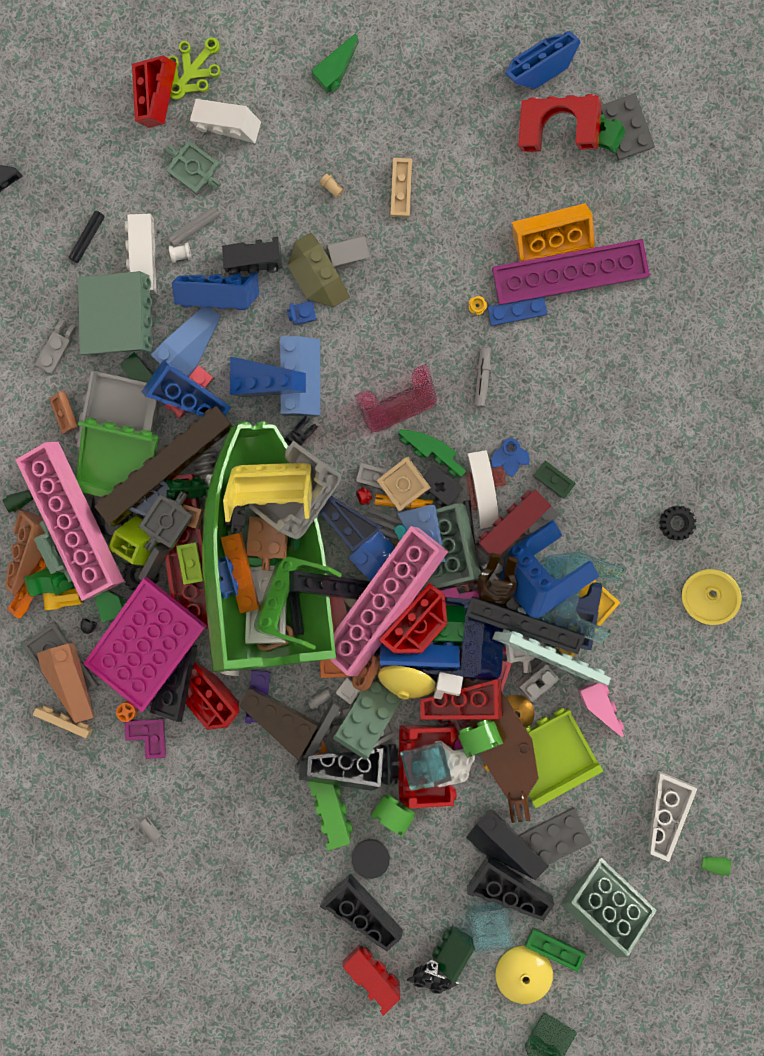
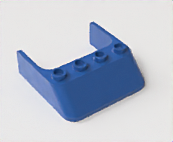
M554 520L513 546L500 573V579L504 581L508 557L518 558L514 574L517 581V589L513 597L531 618L541 617L599 577L593 563L587 561L561 579H554L535 558V554L562 537Z

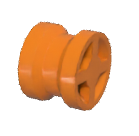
M129 701L120 704L116 709L117 718L123 722L131 721L138 713V709Z

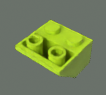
M135 516L115 530L108 548L131 564L144 566L152 552L144 548V546L151 537H149L147 532L139 528L143 518Z

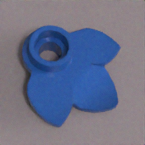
M513 438L504 440L501 448L493 453L491 459L492 467L503 466L505 472L511 477L517 473L520 464L529 465L530 462L528 452L520 448L519 442ZM509 444L514 446V450L511 452L507 450Z

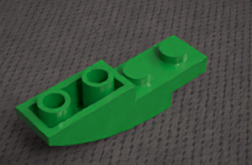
M400 429L398 432L400 435L398 439L406 446L410 444L414 447L413 452L421 459L423 456L427 459L432 453L434 455L433 459L439 465L444 463L448 467V473L454 478L457 476L461 478L466 472L465 469L452 459L457 452L440 440L412 430Z

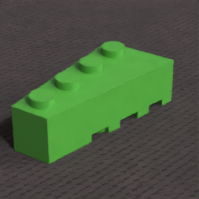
M308 781L312 797L316 799L315 808L317 815L322 818L320 820L322 833L328 837L327 850H333L350 844L351 833L354 831L351 821H347L345 814H348L345 802L341 803L339 798L342 795L340 786Z

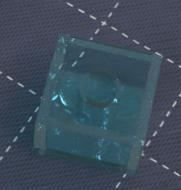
M442 741L400 752L410 791L434 787L452 781Z
M498 903L468 907L475 953L514 947L508 908L502 907Z

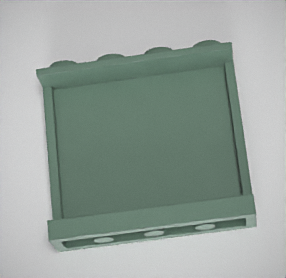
M136 271L78 278L80 355L97 357V354L142 350L151 352L153 340L151 337L152 318L150 316V307L152 306V301L150 298L151 280L148 274Z

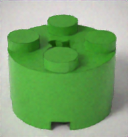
M487 719L477 723L478 727L475 729L472 726L459 731L460 735L458 737L467 758L497 747L496 742L498 745L503 744L494 721L491 722V719Z
M387 793L386 796L383 795L370 815L374 819H379V823L403 837L415 818V812L404 804L402 806L398 805L399 801Z

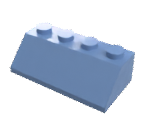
M280 336V367L306 373V393L281 394V415L320 416V340L301 336Z

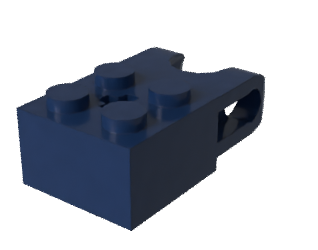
M592 583L585 596L577 597L573 594L557 605L555 609L553 624L572 630L570 625L575 622L578 627L574 631L585 635L580 649L592 650L602 593L601 583Z

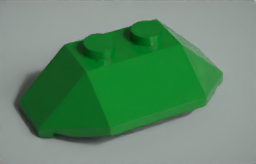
M446 605L447 625L432 642H435V645L452 642L455 643V646L491 647V627L488 623L465 616L468 606Z

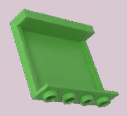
M85 418V420L78 422V425L82 426L76 480L82 493L99 497L109 495L113 491L114 486L126 481L131 472L139 470L144 466L143 463L147 459L156 456L159 436L154 435L152 431L141 430L140 432L134 430V427L131 426L117 427L113 422L99 423L95 418Z

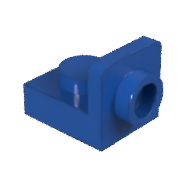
M312 301L293 305V303L289 304L290 309L287 310L289 321H293L294 325L317 320Z

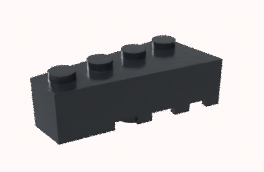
M383 748L372 750L366 760L354 752L308 756L301 760L299 780L370 791L381 787Z
M488 855L467 885V895L483 898V900L490 903L492 901L501 904L502 907L518 910L520 913L543 921L554 906L552 895Z
M351 873L330 891L320 904L322 909L328 910L337 919H342L351 925L352 929L363 933L367 939L385 951L390 950L402 938L403 929Z

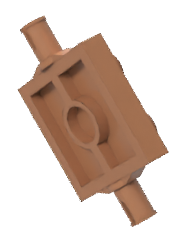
M250 516L247 555L261 558V570L270 571V559L286 558L288 536L276 530L263 518Z

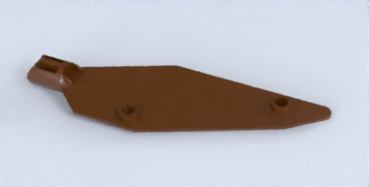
M468 650L460 652L465 688L494 680L488 669ZM472 673L476 675V680L471 679L470 675ZM501 691L502 718L491 719V722H495L503 744L498 745L496 742L497 747L480 753V756L508 799L511 823L516 822L514 805L518 822H523L521 804L524 807L526 821H531L527 796L539 779L533 740ZM470 719L471 726L475 729L478 727L477 723L487 719Z

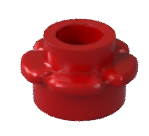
M361 487L360 490L356 491L360 505H369V500H372L369 489Z

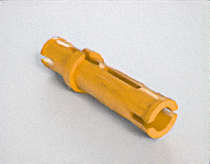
M376 493L375 505L396 507L388 495ZM416 499L405 508L412 510L433 505V500Z

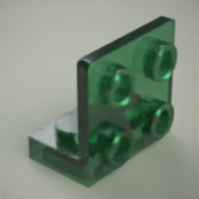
M543 1013L525 1043L527 1055L565 1056L577 1032L547 1013Z

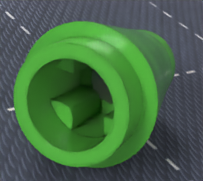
M702 857L701 869L723 877L730 875L731 860H727L726 857Z

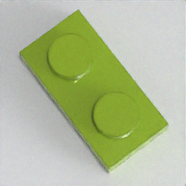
M197 542L177 546L183 584L204 581Z

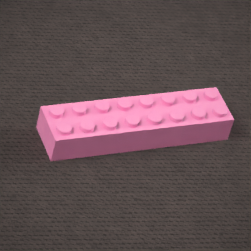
M45 442L17 458L16 462L81 600L94 598L125 582L59 442Z
M410 526L333 633L336 658L330 660L347 676H358L382 644L379 642V639L409 607L448 551L420 528Z

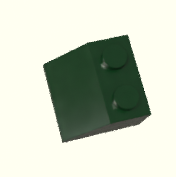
M452 925L450 930L446 929L443 933V942L440 947L438 945L435 947L432 957L438 963V969L451 982L455 983L475 948L472 937Z

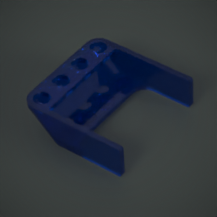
M445 597V604L464 605L465 611H467L471 599ZM465 616L462 658L459 669L453 672L422 669L421 672L431 676H438L440 672L461 676L464 679L486 681L498 679L502 673L504 644L494 640L493 636L495 631L503 632L504 629Z

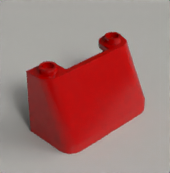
M400 725L398 795L400 802L408 808L454 806V800L457 797L456 789L452 785L438 787L424 775L435 741H442L449 748L457 741V732L454 727Z

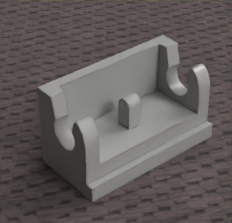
M365 236L328 245L333 266L370 257Z

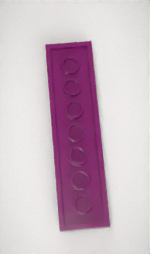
M643 239L492 267L499 305L650 277Z

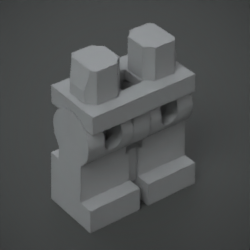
M541 661L532 669V676L527 673L515 685L528 700L533 702L560 679L544 661Z

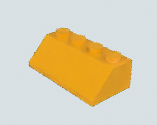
M586 203L511 222L513 238L520 262L595 248L593 214Z

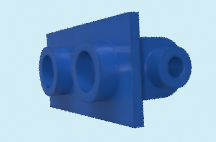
M228 556L221 557L220 560L218 559L219 577H222L220 581L221 597L224 599L238 595V583L233 578L232 562L228 560Z

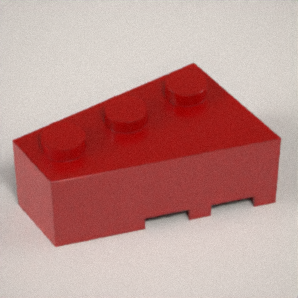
M359 944L343 960L342 967L358 986L361 985L369 993L367 997L371 1001L373 999L377 1001L381 1006L380 1012L384 1016L400 1000V981L395 975H389L385 971L386 967L381 961L378 960L376 962L372 958L373 954L367 947L362 948Z

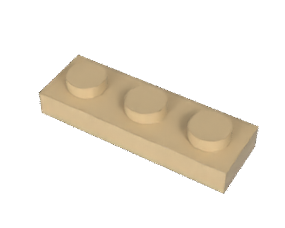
M393 158L390 217H410L412 159Z
M48 705L37 707L33 713V716L84 738L89 737L93 730L89 727V723L85 721L75 723L69 714L53 712L54 708Z

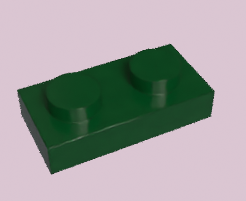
M546 460L533 475L563 499H565L576 484Z

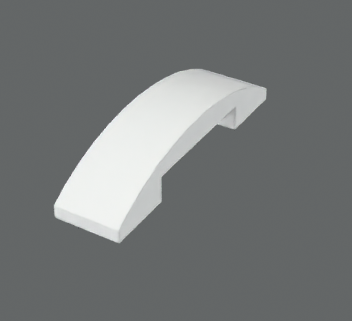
M487 450L467 453L477 501L480 529L493 527L492 524L499 518Z

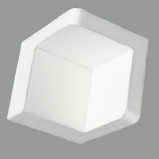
M440 672L436 681L434 698L442 699L444 693L459 696L463 677Z

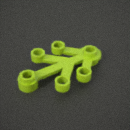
M211 37L205 41V48L192 64L189 42H180L179 49L182 53L184 74L180 79L177 69L179 67L178 58L176 56L168 57L177 63L170 98L179 100L186 93H206L209 90V85L205 79H200L197 84L187 83L190 79L218 78L221 75L220 68L216 64L211 65L208 69H199L210 55H215L219 52L220 44L216 38ZM211 42L215 43L213 47H209L208 45ZM188 46V49L182 50V47ZM213 69L218 70L215 74L211 73ZM206 84V87L202 89L200 85ZM179 87V90L175 92L173 88Z

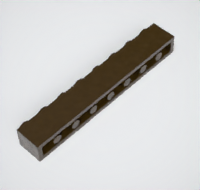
M217 406L209 408L199 421H193L189 425L188 430L176 435L171 444L163 446L154 458L151 457L143 463V467L131 472L126 481L114 486L113 491L109 495L102 496L94 507L109 525L115 527L132 513L129 508L133 507L136 509L145 499L147 500L154 494V492H150L151 490L157 492L164 486L160 484L162 481H171L227 435L230 428L234 426Z

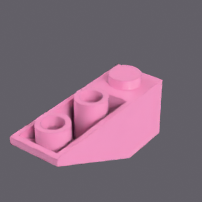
M593 682L578 688L584 706L619 736L623 737L622 730H624L622 721L616 718L615 712H617L614 702L609 701L607 695L610 692L607 685Z

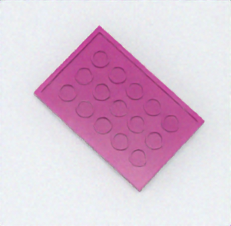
M145 577L83 665L138 710L143 712L207 625L148 577Z

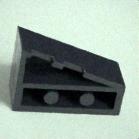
M272 237L271 242L262 243L260 239L255 240V244L241 242L222 246L223 269L226 273L229 272V275L240 273L241 271H248L249 274L259 273V270H267L269 273L278 272V269H283L281 245L278 237Z

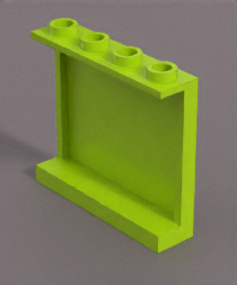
M561 707L553 712V716L549 718L545 716L537 720V725L525 727L533 740L539 777L528 795L535 808L603 772L601 765L597 762L569 708L564 709V707Z

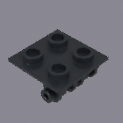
M434 960L416 967L413 971V976L407 978V981L412 982L414 986L419 988L426 987L436 994H441L443 991L459 985V982L453 983L448 978L437 975L438 963Z

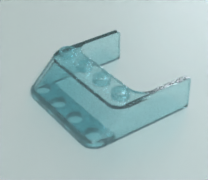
M581 552L549 555L543 564V567L554 579H561L587 561L593 563L600 578L614 583H618L625 573V569ZM581 590L538 618L585 635V638L601 644L611 635L610 629L583 620L578 616L576 609Z

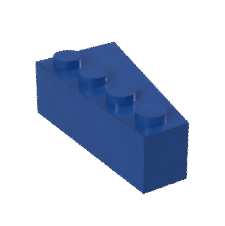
M236 273L227 278H223L222 274H214L207 278L204 275H180L172 282L174 304L182 305L183 307L200 306V308L218 307V309L236 308L237 310H246L259 296L258 273H250V277H241V273Z
M230 356V395L256 397L306 393V373Z
M165 360L161 362L141 391L145 397L161 401L202 417L209 408L217 406L224 415L231 408L224 400Z

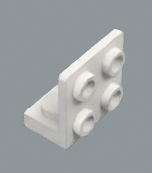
M435 741L424 775L438 787L465 782L469 776L471 765L475 760V755L467 758L464 749L453 751L442 741Z

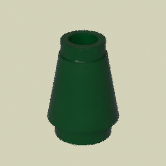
M26 490L6 495V498L2 499L9 513L13 511L15 513L32 501L33 497L30 491Z

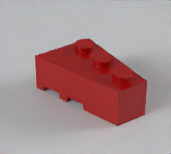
M164 55L132 64L135 122L148 128L165 124L177 63Z

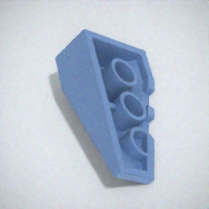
M212 307L201 308L163 341L151 356L160 364L165 360L187 376H190L198 366L221 316Z

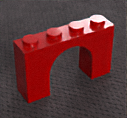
M586 94L583 97L567 95L565 98L549 96L546 99L530 97L528 100H522L518 142L521 151L541 152L543 128L552 116L559 113H569L576 117L575 143L579 150L598 149L602 104L599 96Z

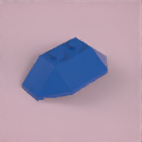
M571 31L545 38L513 58L505 74L517 85L536 89L568 69L581 43L580 39Z

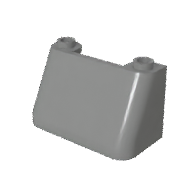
M293 441L285 451V459L289 463H308L312 468V501L309 519H305L304 503H267L265 505L254 503L249 504L248 507L279 532L298 539L304 535L339 485L341 474Z

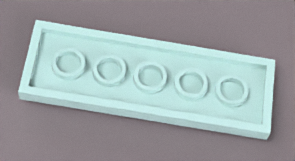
M503 630V632L495 631L493 639L587 681L609 685L611 678L604 675L605 671L601 669L588 667L589 664L579 660H572L573 657L567 654L556 653L555 649L548 646L543 647L539 645L538 641L522 638L523 635L507 630Z

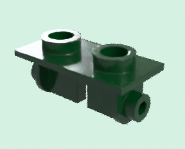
M175 478L171 481H165L170 489L167 490L166 495L167 498L176 499L180 491L188 492V498H203L207 494L206 489H209L207 483L201 478H192L191 480Z

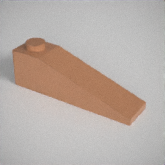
M21 509L19 510L13 533L18 534L17 542L15 545H11L10 549L14 562L8 563L5 587L12 595L17 594L25 582L24 578L30 575L42 557L37 549L34 538L44 534L39 524L43 521V517Z

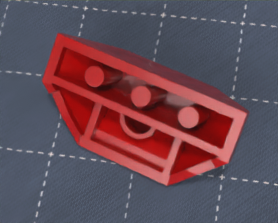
M429 583L379 639V642L394 654H422L447 625L445 594Z
M194 661L186 705L206 730L227 728L239 714V701L218 676Z

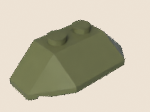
M309 233L295 241L288 268L306 298L331 307H335L350 298L340 276L315 236Z

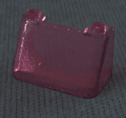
M423 364L413 370L411 376L413 385L410 388L386 399L378 401L376 395L368 390L354 395L364 422L371 432H380L423 413L436 405L437 395L427 364Z

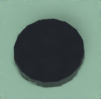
M375 839L364 840L354 848L352 865L360 876L369 879L380 877L389 866L390 855L382 842Z

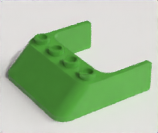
M286 557L279 560L274 567L254 622V628L259 633L315 650V645L281 634L277 628L289 593V571H297L301 567L341 578L342 574L327 566L293 557Z

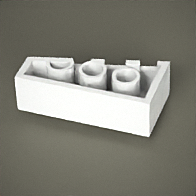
M660 771L657 773L648 850L651 855L669 862L697 788L692 784Z

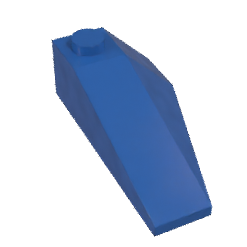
M379 531L363 543L349 559L372 581L395 547Z

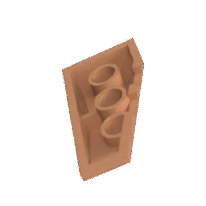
M68 643L37 653L43 675L73 721L77 723L94 718L76 644Z

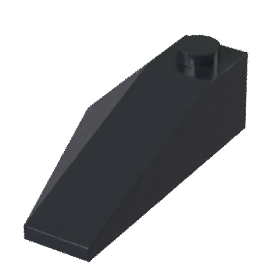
M493 809L489 810L466 837L480 852L534 880L549 867Z

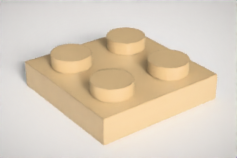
M409 457L404 458L376 480L399 511H402L431 488Z

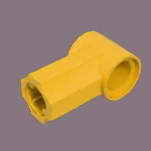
M76 588L69 589L58 595L53 593L43 594L44 610L83 604Z

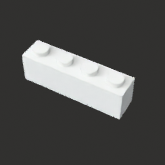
M151 214L127 215L128 221H125V231L128 233V240H126L125 244L126 251L129 252V259L126 260L127 270L130 272L141 271L148 274L151 280L150 294H157L154 218Z

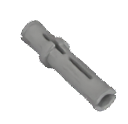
M480 348L479 365L476 367L478 375L475 406L486 407L489 371L492 370V366H490L492 349Z

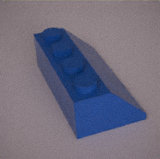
M432 642L422 654H394L381 644L380 669L387 666H404L416 670L457 672L460 667L459 646H455V643L444 642L443 645H435V642Z

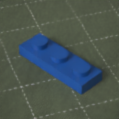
M544 297L487 307L491 326L547 315Z

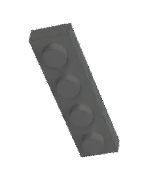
M331 700L299 761L295 764L296 773H300L302 759L313 756L314 753L318 754L320 751L323 737L329 735L332 721H336L341 713L338 702Z

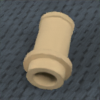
M325 174L320 180L321 187H325L337 199L344 191V188L332 179V175Z

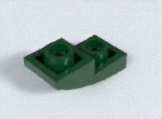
M135 352L120 363L130 379L147 383L153 375L152 371L146 367Z

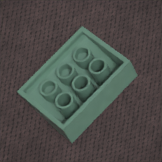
M456 503L436 509L442 546L448 553L445 556V562L439 564L422 587L421 592L429 583L437 589L478 581L481 572L466 505Z
M600 858L570 889L560 904L616 958L628 957L657 911L603 858Z

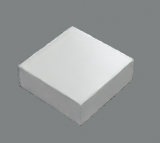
M346 678L336 691V694L351 705L361 691L355 689L352 681Z

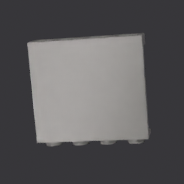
M91 371L86 380L88 390L83 396V404L85 405L84 411L80 414L79 422L85 420V418H95L99 423L113 422L117 427L131 426L136 431L149 430L154 434L160 401L145 397L141 392L147 384L146 382L99 371ZM80 426V431L78 430L76 433L75 441L77 442V447H80L82 426Z

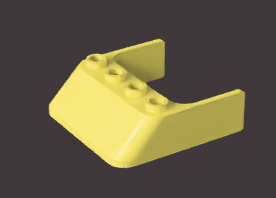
M308 463L240 465L232 468L223 499L226 522H230L234 507L254 503L258 505H265L267 503L286 504L288 502L304 503L305 519H309L312 501L311 465Z

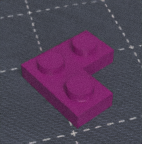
M164 718L124 722L125 741L145 740L146 759L166 757Z

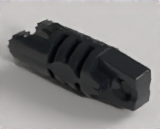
M305 416L284 440L288 446L293 441L301 446L318 426L316 424L311 425L303 434L300 430L309 421V418Z

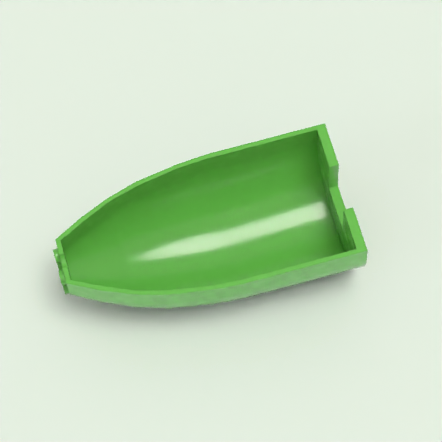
M247 421L237 423L238 425L230 428L219 453L210 479L204 510L202 560L212 672L258 669L336 658L329 596L299 593L304 634L294 635V638L315 645V650L290 643L268 652L260 650L256 644L245 643L246 612L240 613L236 596L224 599L221 597L220 581L222 577H219L218 559L220 560L221 557H225L221 537L226 536L227 531L226 527H224L225 512L223 499L232 468L240 465L289 463L285 459V451L288 445L276 425H268V422H258L256 426H252ZM316 516L304 535L299 538L300 550L287 551L286 557H293L326 566L322 537ZM301 567L297 570V571H303V572H309V573H316V574L327 575V574H324V573L316 572V571L309 570V569H305V568H301ZM287 596L286 625L293 629L289 596Z

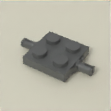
M180 491L175 501L168 499L162 494L158 496L139 525V528L147 532L149 537H151L144 548L152 551L156 543L160 542L173 549L194 517L182 506V503L188 496L187 494Z

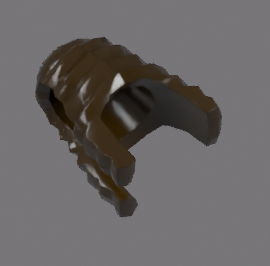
M491 553L487 567L479 575L477 593L480 599L504 606L511 600L517 589V581L514 574L518 558L508 557L504 581L493 579L492 583L488 585L487 582L494 573L501 557L500 554Z

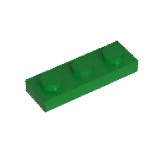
M533 927L525 942L526 948L576 972L579 971L586 956L584 951Z

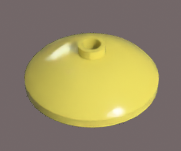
M705 569L694 573L688 578L682 590V602L686 611L695 620L708 625H719L735 617L741 606L742 595L738 584L731 576L719 570ZM710 591H716L717 595H712Z
M387 666L382 668L378 675L381 684L401 699L426 697L432 694L436 687L435 681L430 676L409 667Z
M523 945L513 947L501 956L496 966L495 977L499 990L506 998L516 1003L529 1004L540 1000L549 991L553 981V969L547 957ZM524 977H529V980L526 982H524L522 979Z

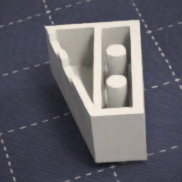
M201 99L195 100L190 118L196 129L201 132L211 131L219 135L256 143L261 121L247 106Z

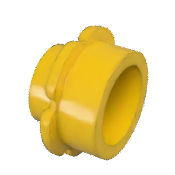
M481 296L472 297L469 300V311L476 315H481L487 308V302Z

